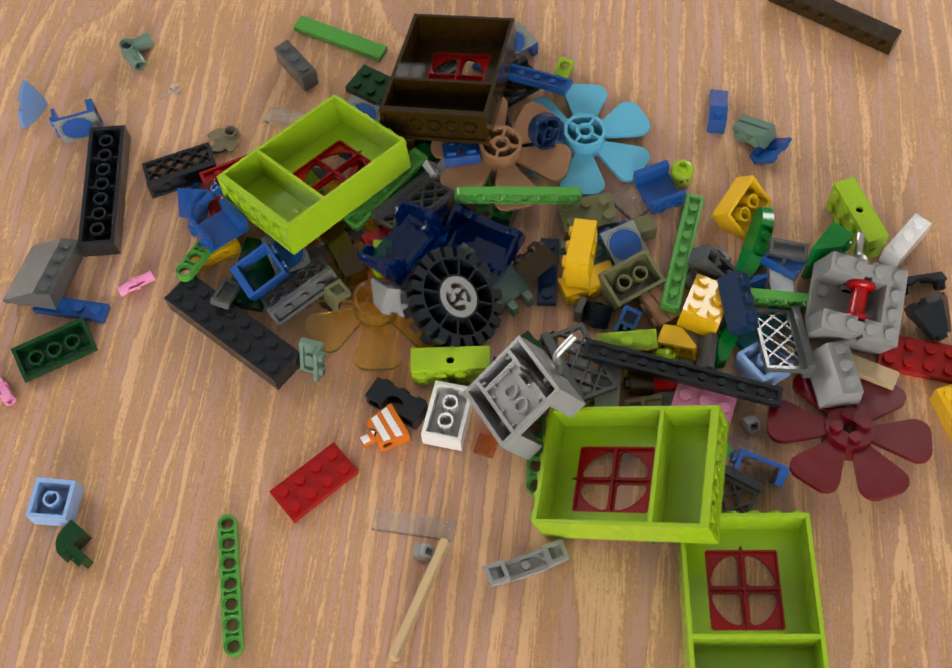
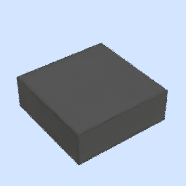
M580 296L574 310L573 321L580 323L587 303L586 297Z

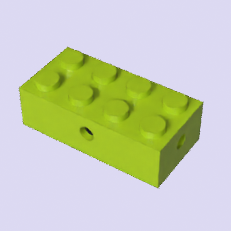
M851 177L835 182L827 199L826 208L828 212H831L835 223L854 233L851 242H853L851 246L852 254L854 255L857 233L862 232L865 233L862 254L866 255L868 259L880 256L890 235L856 178Z
M490 346L411 348L410 371L414 384L420 386L435 383V380L447 383L456 382L460 385L474 382L491 364Z

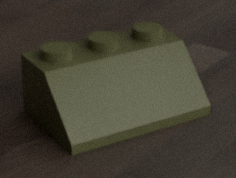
M647 249L598 274L603 297L608 305L613 308V313L639 299L642 294L649 292L655 287H660L666 281Z

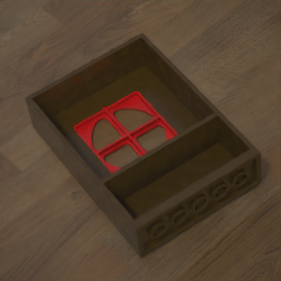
M414 14L378 110L381 124L404 139L489 145L517 48L515 18ZM459 61L455 74L434 73L447 62ZM472 61L481 67L484 74L466 75L462 74L465 63Z

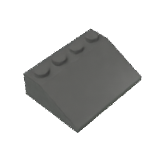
M60 238L32 246L7 291L3 302L57 310L84 257L77 245L78 240Z

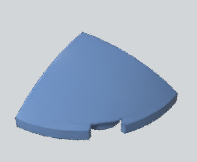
M23 80L18 95V101H20L18 118L22 128L26 129L42 115L48 103L34 86L28 81Z

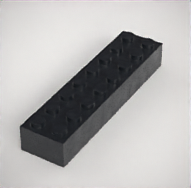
M125 125L90 128L77 244L84 257L121 254L131 137Z
M194 276L188 282L181 281L164 297L172 311L277 390L300 368V354L298 350L234 303H232L229 310L210 304L216 290L197 276Z

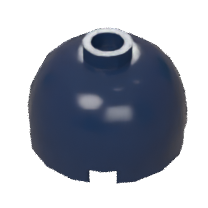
M544 112L537 114L532 118L528 126L530 141L541 150L554 148L555 145L553 144L557 140L560 141L564 134V123L552 113Z

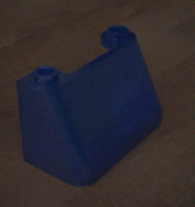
M403 199L394 210V218L397 224L376 249L373 245L366 244L357 252V256L363 263L399 286L402 285L403 279L407 277L406 272L409 267L429 252L439 248L447 236L446 229L435 210Z
M454 203L437 243L442 248L452 246L454 250L464 242L477 252L475 254L479 257L477 263L485 262L491 268L490 272L500 276L501 273H506L524 244L527 235L520 230L504 226Z

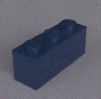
M734 270L718 278L717 284L728 333L742 336L759 328L758 315L755 311L754 297L751 293L748 275Z

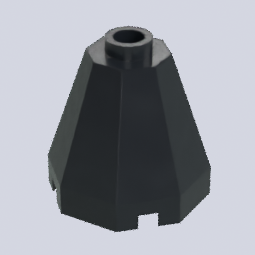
M945 292L931 294L919 299L918 303L913 302L904 308L907 317L931 340L941 341L949 337L948 333L951 332L948 298Z

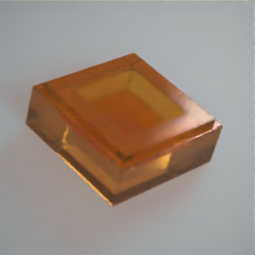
M480 433L473 451L476 454L493 459L498 442L495 437Z

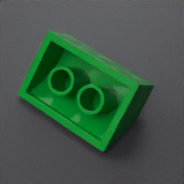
M833 221L812 247L801 278L810 279L814 263L833 251L848 255L847 251L853 244L851 239L854 233Z

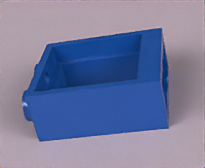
M265 242L229 268L248 298L255 302L291 276L288 271L290 269L289 265L284 259L281 261L278 256L280 252L275 245L271 246ZM269 253L281 272L256 290L244 271Z

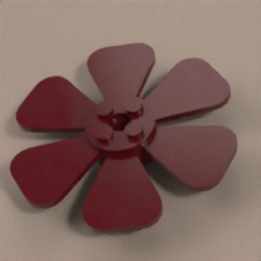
M801 373L796 375L792 383L793 390L824 414L827 419L785 400H781L779 409L769 407L767 433L774 442L789 444L821 438L820 444L795 455L791 459L789 464L791 474L812 489L823 494H830L839 487L844 461H853L859 493L864 498L870 501H881L906 492L910 485L908 475L871 446L873 444L916 464L926 463L931 458L933 452L931 428L924 421L907 419L878 425L873 423V421L903 407L906 401L905 392L897 385L894 386L892 391L860 378L864 390L860 404H853V408L846 407L845 405L819 409L810 378H802Z

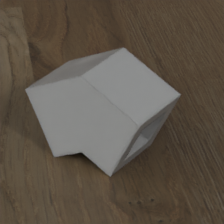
M751 414L741 419L740 425L746 434H753L761 430L760 421L755 415Z
M416 542L412 554L413 559L431 561L436 547L427 543L421 544Z

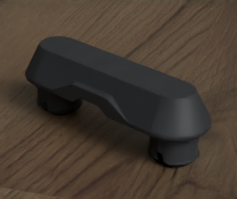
M942 271L908 276L905 296L909 294L908 286L917 283H933V290H945L947 277Z

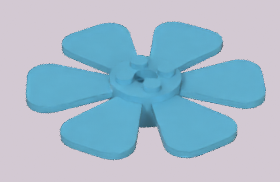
M572 84L564 96L572 114V117L569 119L548 98L538 97L531 101L542 104L564 123L563 138L560 141L557 140L555 144L568 146L572 152V159L565 179L560 181V187H578L582 190V197L602 194L605 183L594 159L597 156L623 182H632L634 171L645 168L649 164L650 154L645 148L605 141V139L642 137L648 134L650 122L636 103L622 102L601 120L597 116L606 102L607 91L604 87L594 84ZM531 142L523 145L522 148L532 147L535 145ZM525 168L529 175L540 178L539 175Z

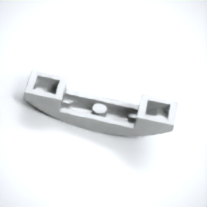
M562 539L542 545L541 549L507 561L502 559L485 565L483 569L490 587L539 574L569 560L570 557Z

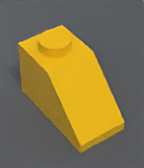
M663 324L657 340L658 349L671 348L674 354L677 353L679 358L696 361L697 346L683 327Z

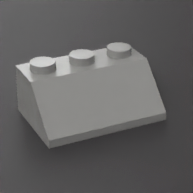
M375 278L371 279L374 306L380 309L381 313L391 315V312H394L399 316L405 317L402 310L407 308L408 304H401L400 294L406 291L401 288L402 283Z
M848 341L828 342L813 350L812 353L816 367L810 380L819 409L860 404L864 390Z

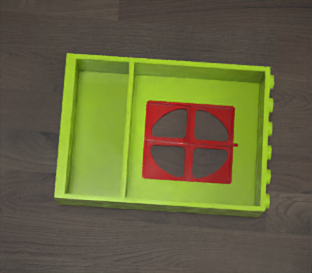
M334 94L216 177L224 197L243 216L295 255L408 170L411 164L407 151V142L402 136H398L391 129L381 125L379 121L373 120L368 114L361 112L356 106L350 105L345 99ZM334 155H352L351 158L336 169L331 168L322 161ZM356 162H363L364 168L349 179L341 175ZM318 166L328 173V175L311 187L306 184L307 174L312 167ZM334 179L342 183L327 195H321L317 192Z
M720 405L582 407L572 418L550 407L549 415L546 416L547 429L543 435V452L540 453L541 466L540 471L537 472V490L534 491L533 496L535 502L534 509L530 514L531 523L546 538L719 544L729 422ZM612 453L614 455L612 471L609 477L583 476L584 470L592 461L605 454ZM628 453L639 458L647 467V476L644 478L619 477L621 456ZM608 485L607 507L601 510L590 505L581 493L582 486ZM620 485L646 487L644 495L636 503L621 510L615 509L617 488Z
M730 510L721 513L719 544L676 542L685 668H829L810 513H803L801 510H793L789 513H781L779 510H772L768 513H759L757 510L738 513L737 511ZM726 557H735L739 584L737 586H713L711 584V576L715 567ZM745 557H754L763 563L773 576L775 584L773 586H749L746 580ZM750 594H773L776 596V605L771 616L763 623L753 625L750 620L748 596ZM713 595H739L742 613L741 625L729 622L718 612L712 600Z

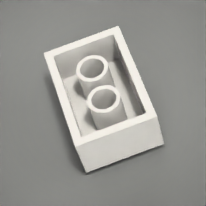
M435 380L421 432L423 444L462 451L473 405L464 394L468 386Z

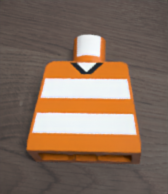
M391 403L366 421L369 433L359 437L365 448L376 443L380 451H385L411 441L409 432Z

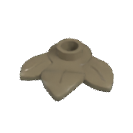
M229 125L225 128H217L211 131L207 136L215 141L212 151L216 153L223 152L226 149L229 152L234 151L238 146L239 129Z

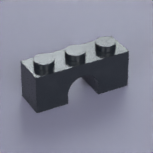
M377 377L365 394L367 403L378 410H382L390 403L402 405L398 416L405 425L414 430L418 429L426 417L428 410L427 402L421 397L416 398L412 396L405 388L394 386L388 379L383 380Z

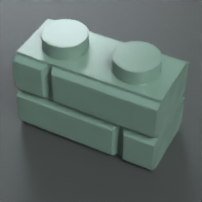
M745 114L733 125L734 138L739 142L749 143L753 147L766 149L770 142L776 138L775 124Z

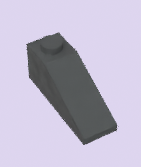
M710 244L692 248L687 262L698 274L716 281L718 278L735 270V267Z

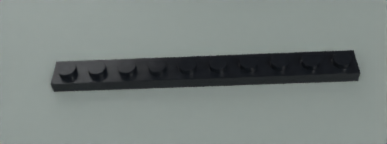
M589 338L586 339L581 359L777 409L781 406L782 387Z

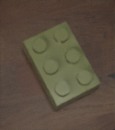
M611 192L582 197L581 202L577 204H557V218L564 241L570 240L568 236L569 227L573 226L574 218L596 220L597 233H600L601 230L610 227V229L617 227L616 225L619 223Z

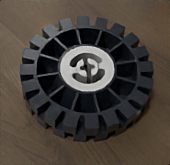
M452 246L441 249L437 248L414 262V265L407 270V277L403 279L401 288L406 291L400 294L401 304H408V307L402 311L405 319L413 318L414 322L409 327L414 334L419 331L422 332L419 339L427 345L433 342L432 347L479 346L496 333L494 329L499 327L502 320L497 316L503 314V304L496 303V301L503 298L501 289L493 290L492 286L498 283L495 275L487 277L485 274L490 268L485 262L477 265L479 257L472 252L466 255L465 249L457 247L453 250Z

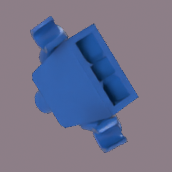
M200 182L193 183L190 188H177L179 216L188 219L191 217L197 224H199V219H206L208 204L215 198L214 195H223L220 185L213 184L211 192L204 189V185Z

